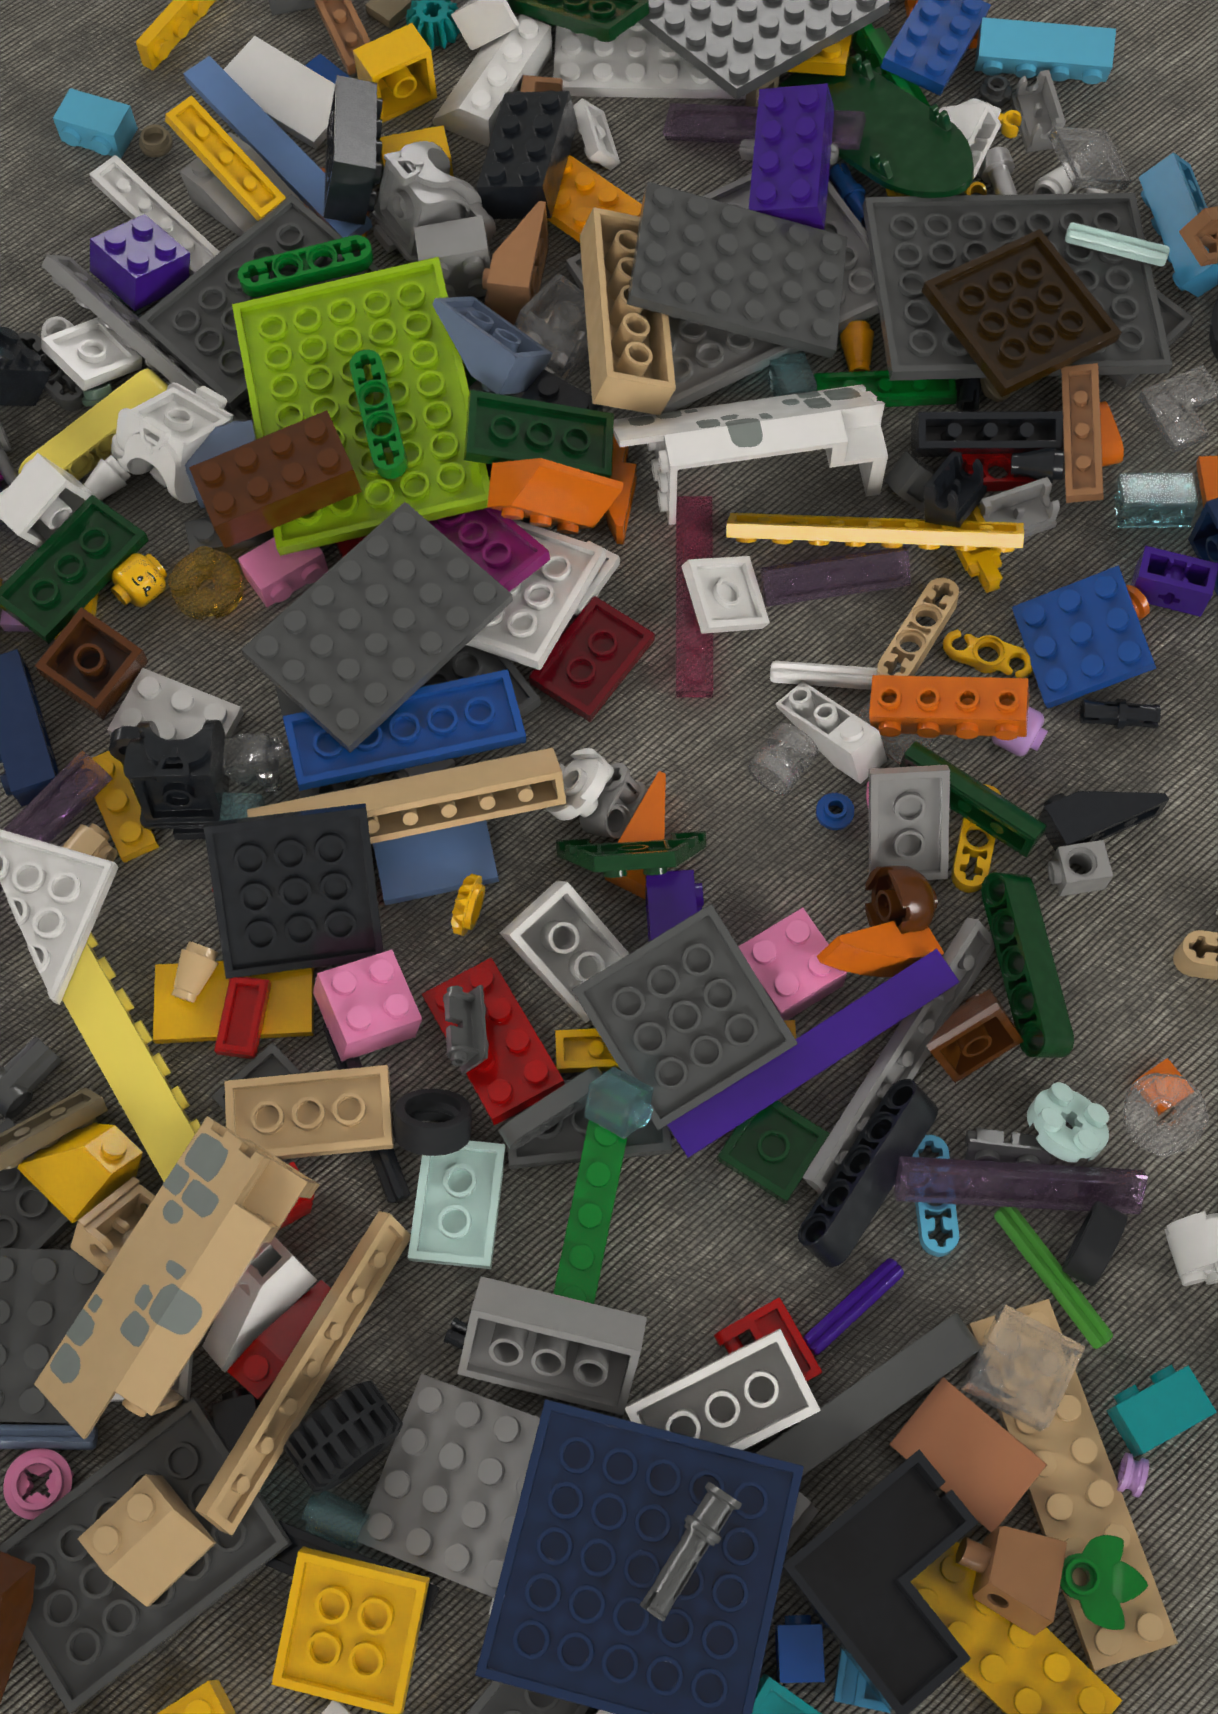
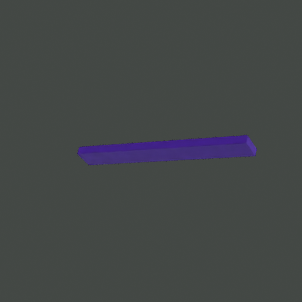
M935 949L795 1039L798 1044L666 1126L686 1157L689 1158L956 986L959 980L938 949Z

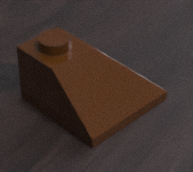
M988 989L983 993L971 996L964 1005L957 1008L926 1046L954 1083L1024 1041L991 989Z

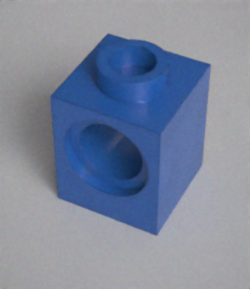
M811 1615L784 1616L785 1625H775L777 1682H825L822 1624H811Z

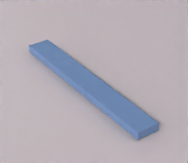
M210 56L183 73L185 81L245 143L259 154L312 212L343 238L352 235L361 236L372 228L371 220L367 215L365 225L323 218L325 173Z

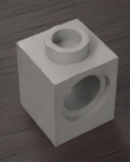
M1104 840L1060 846L1056 849L1051 861L1048 862V876L1051 884L1057 885L1059 897L1106 889L1113 877ZM1069 864L1082 866L1086 874L1075 873Z

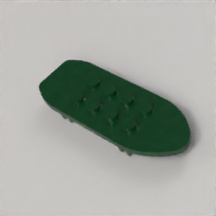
M857 53L854 57H848L845 76L795 72L778 86L789 87L827 83L834 105L832 143L837 144L839 157L881 186L907 196L943 198L958 195L967 190L972 184L974 163L971 148L961 130L950 121L948 112L943 110L939 113L937 104L929 107L872 70L868 59L862 62L860 54Z

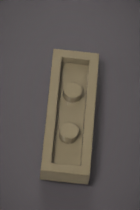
M84 1087L0 1133V1171L18 1166L23 1162L24 1157L39 1149L54 1146L60 1141V1137L72 1130L91 1125L97 1116L108 1111L103 1097Z

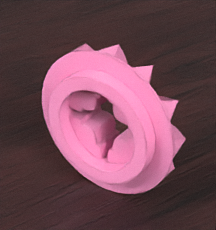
M45 1448L32 1449L17 1457L8 1468L3 1484L4 1497L9 1508L16 1515L24 1519L34 1520L72 1491L74 1473L70 1469L66 1458L53 1450ZM28 1472L40 1477H44L47 1473L50 1474L49 1479L45 1483L49 1489L48 1492L51 1494L50 1496L39 1492L30 1495L34 1484Z

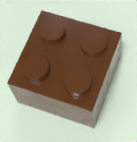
M81 607L40 658L35 667L44 679L104 720L138 676L141 669L146 666L148 660L141 648Z

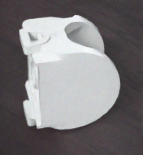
M173 382L168 385L166 391L132 409L124 408L119 411L116 434L112 437L111 454L117 459L123 469L134 475L149 472L155 466L163 476L170 495L183 503H191L196 501L197 498L186 473L185 464L214 428L233 422L234 415L224 410L227 399L206 386L197 388L196 393L184 386Z

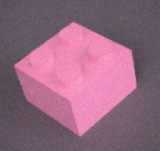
M804 908L799 909L738 946L783 1020H789L844 985L846 979V971L819 962L817 955L829 944Z
M393 950L317 973L313 994L341 1062L416 1037L422 1017Z

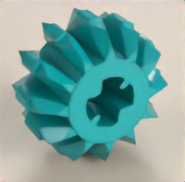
M412 0L411 7L407 10L406 23L407 25L413 23L431 51L435 46H441L445 49L447 42L456 43L457 34L461 33L451 16L452 13L459 9L457 3H453L450 0Z

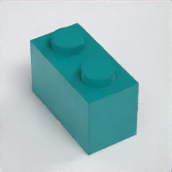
M1171 1364L1149 1376L1153 1385L1139 1391L1135 1384L1113 1396L1117 1405L1106 1411L1129 1451L1133 1454V1457L1146 1453L1217 1413L1189 1365L1176 1371Z

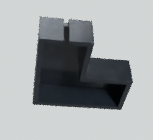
M920 1449L783 1564L782 1569L789 1581L892 1714H909L971 1659L911 1583L916 1576L979 1523L953 1490L946 1492L940 1498L936 1495L934 1491L946 1481Z

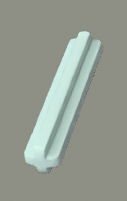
M1075 222L1069 224L1065 234V242L1068 244L1159 267L1165 265L1169 256V247L1167 245Z

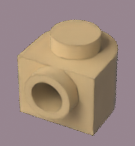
M91 823L89 827L80 824L62 846L109 861H114L117 856V850L108 843L110 836L94 823Z

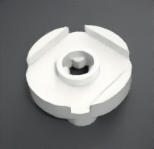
M583 748L571 754L570 756L575 760L567 767L561 763L559 764L563 775L566 804L546 808L548 812L559 820H570L578 815L583 818L590 816L598 806L597 798L600 796L606 783L613 776L614 768L592 748Z

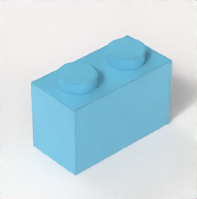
M71 88L53 117L61 141L70 146H80L93 150L101 155H116L120 159L138 129L130 105Z

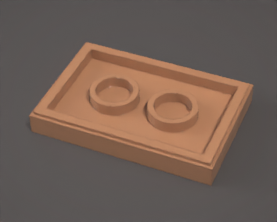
M942 1377L889 1444L905 1459H908L920 1449L946 1481L939 1488L945 1493L953 1490L975 1519L990 1532L1001 1525L1047 1466L1044 1461L944 1377Z

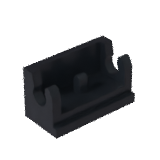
M951 452L924 486L925 522L961 527L987 493V486L983 485V465L979 459L973 462L972 468L974 472L969 474L963 469L962 453Z

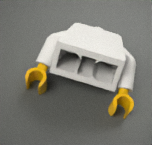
M976 98L956 106H947L939 109V113L943 110L948 112L950 121L961 130L967 139L973 157L974 178L1000 126L1001 132L1005 137L1015 138L1019 130L1017 126H1020L1022 121L1021 114L1017 110H1009L1003 114L1000 113V108ZM973 182L964 191L966 195H972L973 193L987 195L986 186L982 182Z

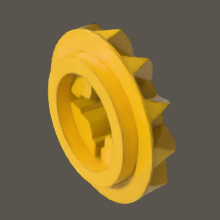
M472 873L463 880L462 886L459 887L451 919L454 934L465 936L468 930H472L477 923L485 896V885H482V876Z

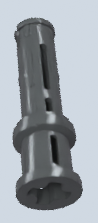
M709 1481L705 1486L707 1493L693 1515H687L684 1520L686 1522L684 1527L687 1529L682 1535L681 1540L666 1561L651 1589L639 1604L663 1622L710 1545L714 1547L716 1543L720 1542L721 1536L719 1533L732 1511L739 1510L742 1503Z

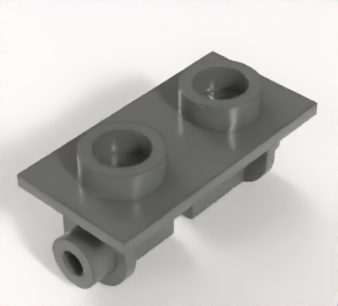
M483 985L477 986L469 993L463 992L461 986H450L447 988V993L443 996L445 1021L458 1024V1027L450 1025L446 1028V1055L451 1059L452 1065L460 1066L461 1074H466L488 1059L489 1044L486 1035V1006L484 1004Z
M975 1127L974 1131H966L965 1146L968 1147L963 1167L978 1168L984 1171L994 1170L1018 1173L1024 1176L1045 1177L1052 1154L1046 1151L1036 1140L1038 1135L1012 1132L1010 1137L1011 1143H1004V1131Z

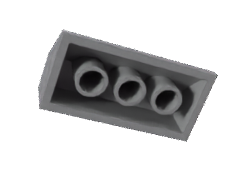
M481 1276L470 1312L457 1374L624 1415L642 1349L647 1317Z

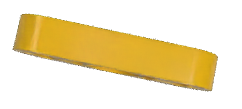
M984 784L996 793H998L999 795H1001L999 790L995 787ZM964 817L955 852L951 880L960 891L973 893L982 888V883L989 874L996 838ZM971 830H980L987 836L988 843L982 847L973 846L968 842L966 834ZM970 857L977 858L974 866V874L976 875L973 880L965 879L966 873L963 872L967 868Z

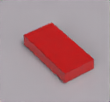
M234 977L229 979L214 1048L217 1055L254 1059L257 1056L271 989L270 980L251 977Z

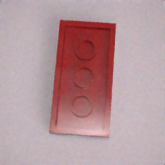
M491 957L422 993V997L446 1039V1028L450 1025L458 1027V1024L445 1021L443 996L447 993V988L450 986H461L463 992L469 993L477 986L483 985L484 1004L486 1006V1035L489 1044L488 1059L465 1075L495 1126L534 1105L563 1086L565 1082Z

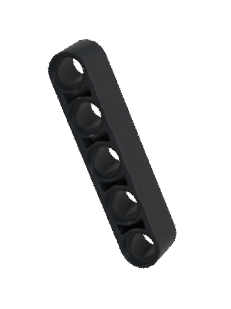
M911 1079L899 1080L889 1088L799 1228V1242L826 1267L833 1268L839 1266L849 1257L938 1115L936 1104Z

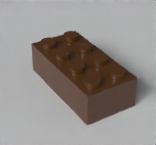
M327 410L189 467L212 525L225 549L362 492L353 467Z

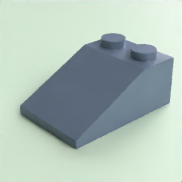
M473 296L435 298L432 304L471 376L481 382L482 389L488 393L505 395L526 392L546 368L553 354Z

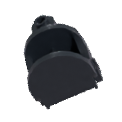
M206 720L198 733L186 739L167 740L161 738L158 728L153 721H140L135 727L122 726L111 733L109 751L114 758L124 762V774L133 781L141 805L140 822L144 828L173 829L175 840L205 839L204 823L223 821L225 819L229 795V760L226 736L220 720Z

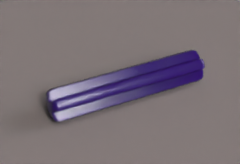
M888 1258L803 1337L810 1351L815 1355H819L904 1275L901 1266L892 1258Z

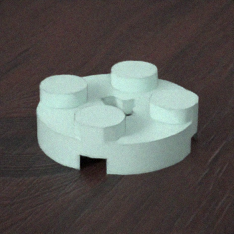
M1053 1083L1049 1089L1041 1091L1028 1108L1027 1121L1029 1127L1034 1123L1035 1129L1039 1133L1036 1140L1046 1151L1063 1161L1077 1163L1080 1158H1089L1088 1161H1091L1098 1156L1108 1142L1109 1129L1106 1123L1109 1121V1114L1107 1110L1100 1104L1092 1103L1083 1095L1071 1090L1064 1083ZM1066 1122H1068L1073 1128H1068L1066 1126Z

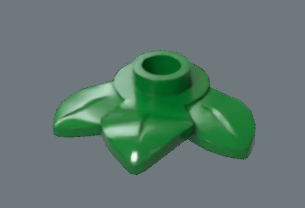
M1101 1535L1091 1539L1082 1553L1072 1554L1064 1559L1060 1587L1067 1596L1079 1600L1085 1617L1093 1624L1105 1629L1121 1630L1125 1628V1619L1120 1603L1136 1598L1147 1589L1148 1583L1135 1568L1120 1561L1123 1555L1124 1540L1116 1536ZM1076 1568H1080L1086 1573L1087 1580L1083 1586H1078L1073 1581L1072 1574Z

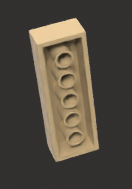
M593 207L579 236L592 404L661 415L676 389L669 315L627 304L640 217Z

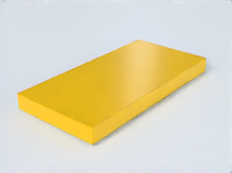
M216 961L219 964L200 994L196 997L194 1003L171 995L174 989L178 963L155 965L153 1041L155 1044L216 1041L229 979H226L223 961ZM314 967L244 976L267 979L271 982L260 1039L314 1036Z

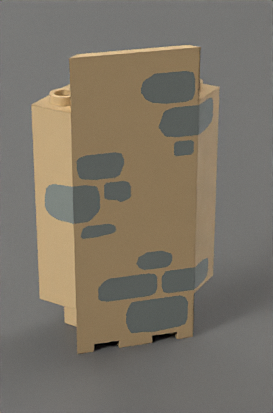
M207 1116L34 1385L83 1439L89 1436L115 1393L124 1398L122 1405L126 1409L140 1417H145L147 1413L153 1416L181 1405L185 1397L171 1389L261 1245L263 1243H271L299 1197L311 1199L320 1184L251 1140L240 1137Z

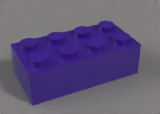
M827 83L759 89L749 210L825 230L834 120V105Z

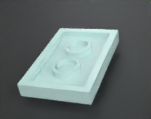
M469 1140L468 1144L462 1149L447 1155H422L408 1251L409 1261L483 1269L492 1268L506 1144Z

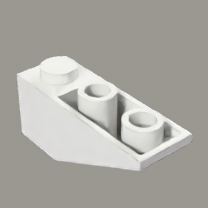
M804 681L776 703L777 708L836 768L861 784L869 777V769L880 768L888 761L879 730Z
M276 1237L273 1238L271 1243H263L216 1316L202 1347L221 1370L226 1372L250 1344L286 1312L317 1279Z

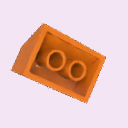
M543 458L492 463L487 507L502 511L501 517L523 520V517L530 519V525L538 527H551V525L557 526V532L575 535L578 534L579 529L594 528L622 492L624 483Z

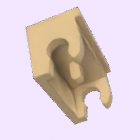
M134 1176L79 1219L76 1225L70 1248L104 1274L147 1210L145 1204L149 1206L155 1197L154 1194L140 1185V1181Z

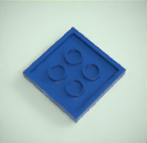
M1119 565L1012 607L1047 709L1156 669Z

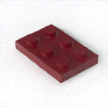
M594 596L557 641L542 669H535L529 676L530 684L591 722L654 642L655 633Z

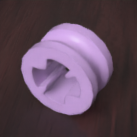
M1125 1453L1117 1473V1491L1124 1492L1125 1489H1129L1132 1496L1139 1498L1147 1481L1149 1460L1141 1458L1140 1461H1136L1133 1459V1454Z

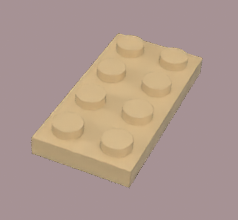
M388 1065L224 1081L226 1128L244 1139L251 1140L281 1160L394 1148Z

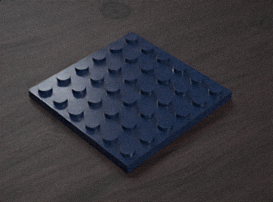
M545 1399L475 1676L614 1714H752L804 1466ZM709 1481L742 1503L739 1510L732 1511L719 1533L721 1536L720 1542L716 1543L714 1547L712 1545L708 1547L663 1622L639 1604L651 1589L666 1561L681 1540L682 1535L687 1529L684 1527L686 1523L684 1520L687 1515H693L707 1493L705 1486Z

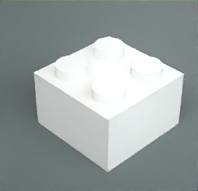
M37 453L32 460L23 466L21 473L11 485L0 493V519L19 537L40 547L93 494L72 474Z

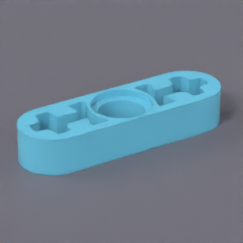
M925 1135L910 1159L918 1233L922 1248L932 1256L942 1257L948 1255L959 1241L948 1146L943 1139L936 1135ZM926 1145L931 1146L932 1152L939 1153L940 1156L936 1157L933 1162L934 1174L943 1172V1176L930 1175L925 1178L920 1177V1174L926 1175L929 1170L927 1159L919 1157V1154L923 1152ZM932 1184L940 1186L946 1195L945 1202L940 1206L929 1205L923 1198V1189L926 1186ZM945 1212L948 1213V1217L942 1216L940 1219L942 1233H949L950 1236L943 1243V1247L938 1246L935 1239H929L928 1235L932 1234L935 1230V1218L926 1219L925 1214L937 1216Z

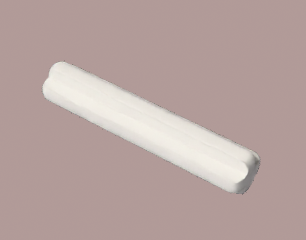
M773 661L770 668V680L773 683L800 684L804 681L812 686L871 690L872 675L877 674V668L789 661Z

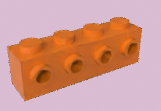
M872 675L869 709L870 725L879 730L880 735L885 737H896L900 734H917L923 738H935L939 735H956L962 739H974L978 736H995L1001 740L1027 737L1029 678Z

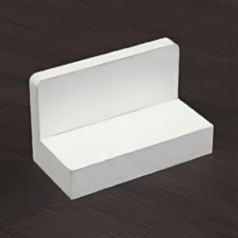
M469 0L451 14L471 50H475L519 26V22L506 0Z

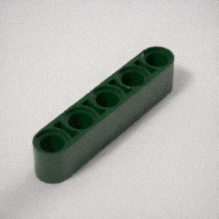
M989 873L982 883V899L1014 1025L1024 1041L1020 1043V1047L1024 1054L1029 1057H1066L1073 1049L1074 1034L1032 879L1024 874Z

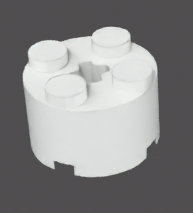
M1203 1211L1168 1224L1167 1229L1164 1230L1182 1285L1188 1286L1203 1281L1206 1282V1285L1218 1283V1213L1206 1215V1212Z

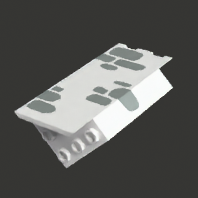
M863 384L663 412L661 415L649 414L614 419L613 435L619 447L647 444L648 451H655L656 459L651 460L654 481H658L659 490H657L660 512L666 511L669 525L676 524L677 473L680 469L825 449L829 468L859 464L867 497L880 495L888 459L881 428L885 403L877 401V396L871 391H866V387Z

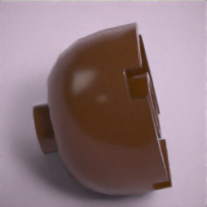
M909 866L876 867L870 872L865 891L872 890V902L865 903L870 927L894 921L901 934L923 931L930 926L938 905L936 892L923 874Z

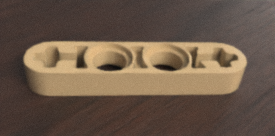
M936 578L927 584L879 660L876 675L891 674L896 668L897 662L901 663L900 672H896L894 675H915L956 609L959 587L954 581L947 578ZM941 594H944L945 596L939 602V607L936 606L935 598H939ZM926 616L934 619L936 623L932 626H922L916 620ZM905 642H913L920 649L915 652H907L900 645Z

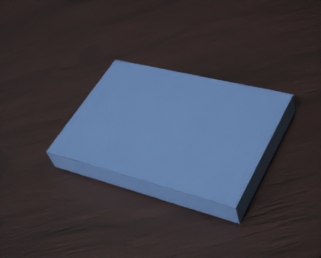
M486 820L373 843L385 905L457 891L462 886L463 880L472 873L482 876V885L499 882Z

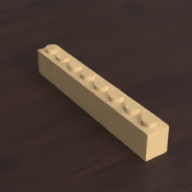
M548 748L247 809L248 817L365 803L370 843L373 844L566 804L561 767L554 749Z

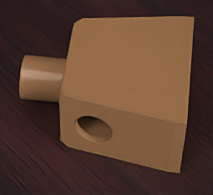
M998 1526L984 1538L982 1544L967 1537L962 1539L956 1553V1563L976 1571L972 1590L975 1600L1034 1636L1054 1622L1067 1542L1007 1526Z

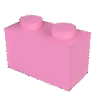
M275 537L238 558L244 577L267 608L274 603L285 601L294 591L304 585L315 583L328 571L325 556L320 547L280 556L276 548Z

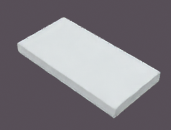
M254 36L223 70L280 128L317 149L326 139L335 84Z

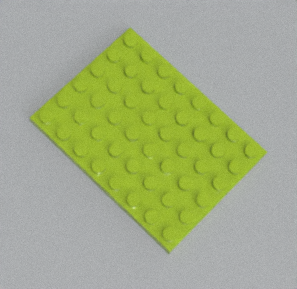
M439 256L232 304L256 439L327 410L362 490L358 494L274 528L276 548L280 556L367 536L404 502L409 504L427 521L488 508L490 479L485 463L464 460L467 408L470 391L463 360L432 305L435 298H448ZM369 349L378 353L385 369L408 460L406 471L395 479L381 477L377 473L371 457L350 371L352 356L361 350ZM371 365L363 366L367 381L374 380ZM373 392L366 397L365 402L370 405L379 404L383 400L384 395L379 392ZM385 422L379 423L374 427L373 433L378 436L388 434L391 431L392 425ZM390 447L383 448L387 465L393 464L394 457Z

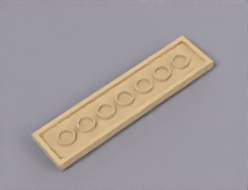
M1049 1299L968 1324V1329L983 1348L977 1352L1004 1429L1047 1464L1027 1490L1042 1535L1067 1542L1065 1558L1072 1554L1082 1553L1088 1542L1095 1537L1101 1535L1120 1537L1124 1540L1123 1555L1120 1561L1135 1568L1148 1583L1147 1589L1136 1598L1120 1603L1125 1619V1628L1121 1630L1105 1629L1093 1624L1085 1617L1079 1600L1072 1599L1063 1592L1091 1671L1178 1644L1123 1495L1120 1491H1117V1479ZM1076 1568L1073 1571V1581L1078 1586H1083L1087 1580L1086 1573L1080 1568Z

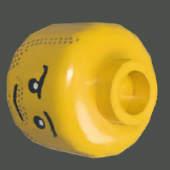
M134 553L113 570L112 581L115 586L111 588V591L123 605L126 606L131 603L136 607L142 608L166 589L164 578L167 576V573L159 561L148 553L144 556L140 553Z

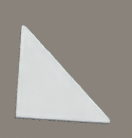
M0 829V883L16 922L27 942V947L36 968L47 988V993L54 1003L60 1005L119 867L113 861Z

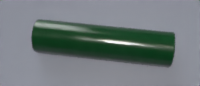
M915 741L903 755L900 767L948 765L950 769L949 808L1022 856H1028L1047 827L1046 824L918 741Z

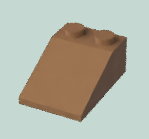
M539 201L492 255L490 268H484L482 289L487 290L485 305L516 328L522 330H533L549 249L546 202Z

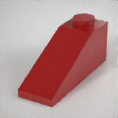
M323 1280L315 1284L264 1330L227 1370L231 1376L260 1402H262L331 1288Z

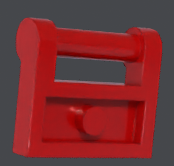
M780 1297L714 1335L720 1347L724 1346L728 1354L744 1347L739 1337L748 1331L754 1341L781 1329L806 1381L809 1382L823 1373Z

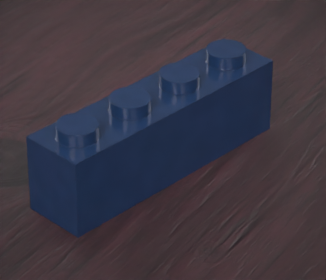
M16 649L0 654V763H3L5 773L0 775V779L6 795H13L21 807L65 793V788L29 667L19 650Z

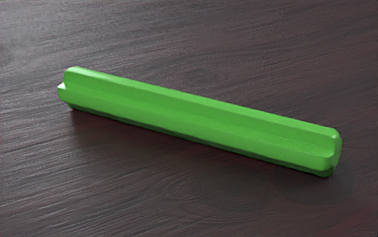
M1011 1202L1000 1207L995 1212L994 1218L1091 1346L1098 1349L1113 1338L1112 1331L1069 1275L1062 1271V1266L1017 1207Z

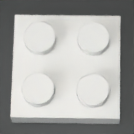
M99 317L51 334L41 340V349L83 391L142 368V357L136 351L126 347L121 342L122 338L116 332L101 325L98 322Z
M750 556L688 559L681 566L701 634L763 629L770 623Z

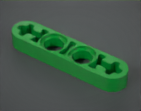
M352 235L248 261L240 267L238 279L246 295L261 297L362 272L372 265L374 260L371 243L367 238L360 235ZM359 250L361 255L354 257L353 251ZM338 254H342L343 261L339 262ZM326 256L332 259V262L326 267L314 265V262L320 257ZM287 265L298 267L297 272L291 276H285L280 273L281 269ZM270 271H273L275 278L271 279ZM258 276L259 281L252 282L251 277Z
M369 349L361 350L352 356L350 371L375 469L381 477L395 479L406 471L408 460L385 369L378 353ZM371 365L374 380L367 381L363 366ZM373 392H379L384 395L383 400L376 405L367 404L365 402L366 397ZM385 422L392 425L391 431L388 434L378 436L373 433L374 427L379 423ZM390 447L394 457L393 464L387 465L383 448Z

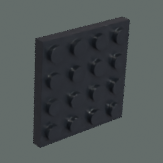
M365 803L204 823L226 979L350 963L384 952Z

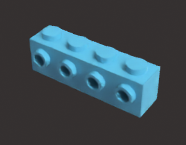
M983 17L978 32L974 71H982L990 76L1000 75L1001 73L1015 74L1019 78L1026 76V79L1038 76L1040 71L1050 70L1053 81L1075 79L1082 80L1086 84L1106 82L1113 67L1116 29Z

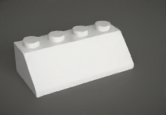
M523 14L517 16L516 19L519 22L517 28L481 47L433 118V125H444V129L489 147L504 94L520 91L523 75L539 76L553 55L551 26Z

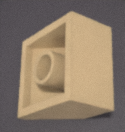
M147 1474L78 1538L102 1571L146 1607H150L216 1544V1541L162 1475Z

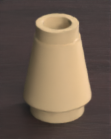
M189 941L186 949H181L174 989L171 995L194 1003L196 997L200 994L219 964L216 962L218 952Z

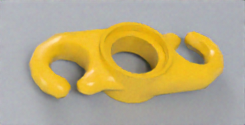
M958 629L949 632L944 637L942 643L943 650L951 660L974 667L979 672L993 673L1001 671L1005 675H1011L1013 669L1010 667L1009 661L1013 658H1019L1025 664L1021 670L1015 672L1016 678L1027 677L1033 671L1030 656L1026 649L1006 643L996 636L985 635L977 638L972 634H965L964 640L967 643V648L964 650H956L952 647V642L962 635ZM983 647H991L998 653V659L992 662L984 661L978 655V650Z

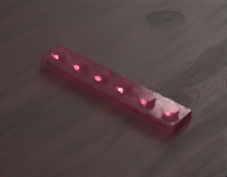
M677 496L676 697L713 698V633L701 634L681 567L688 559L713 558L712 496Z

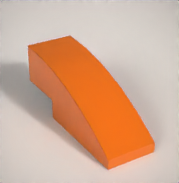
M613 435L612 476L610 479L623 482L624 484L622 492L604 515L616 543L624 545L637 484V464L627 463L629 446L619 447Z
M891 921L839 935L817 955L820 963L842 971L864 976L893 977L935 949H938L941 955L944 952L929 927L923 931L901 934L896 923Z

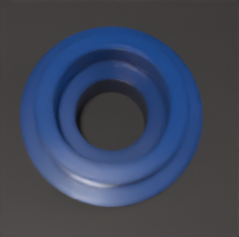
M841 793L826 794L817 803V820L827 829L841 830L852 822L854 805L847 796ZM830 806H838L842 809V812L840 814H832L828 808Z

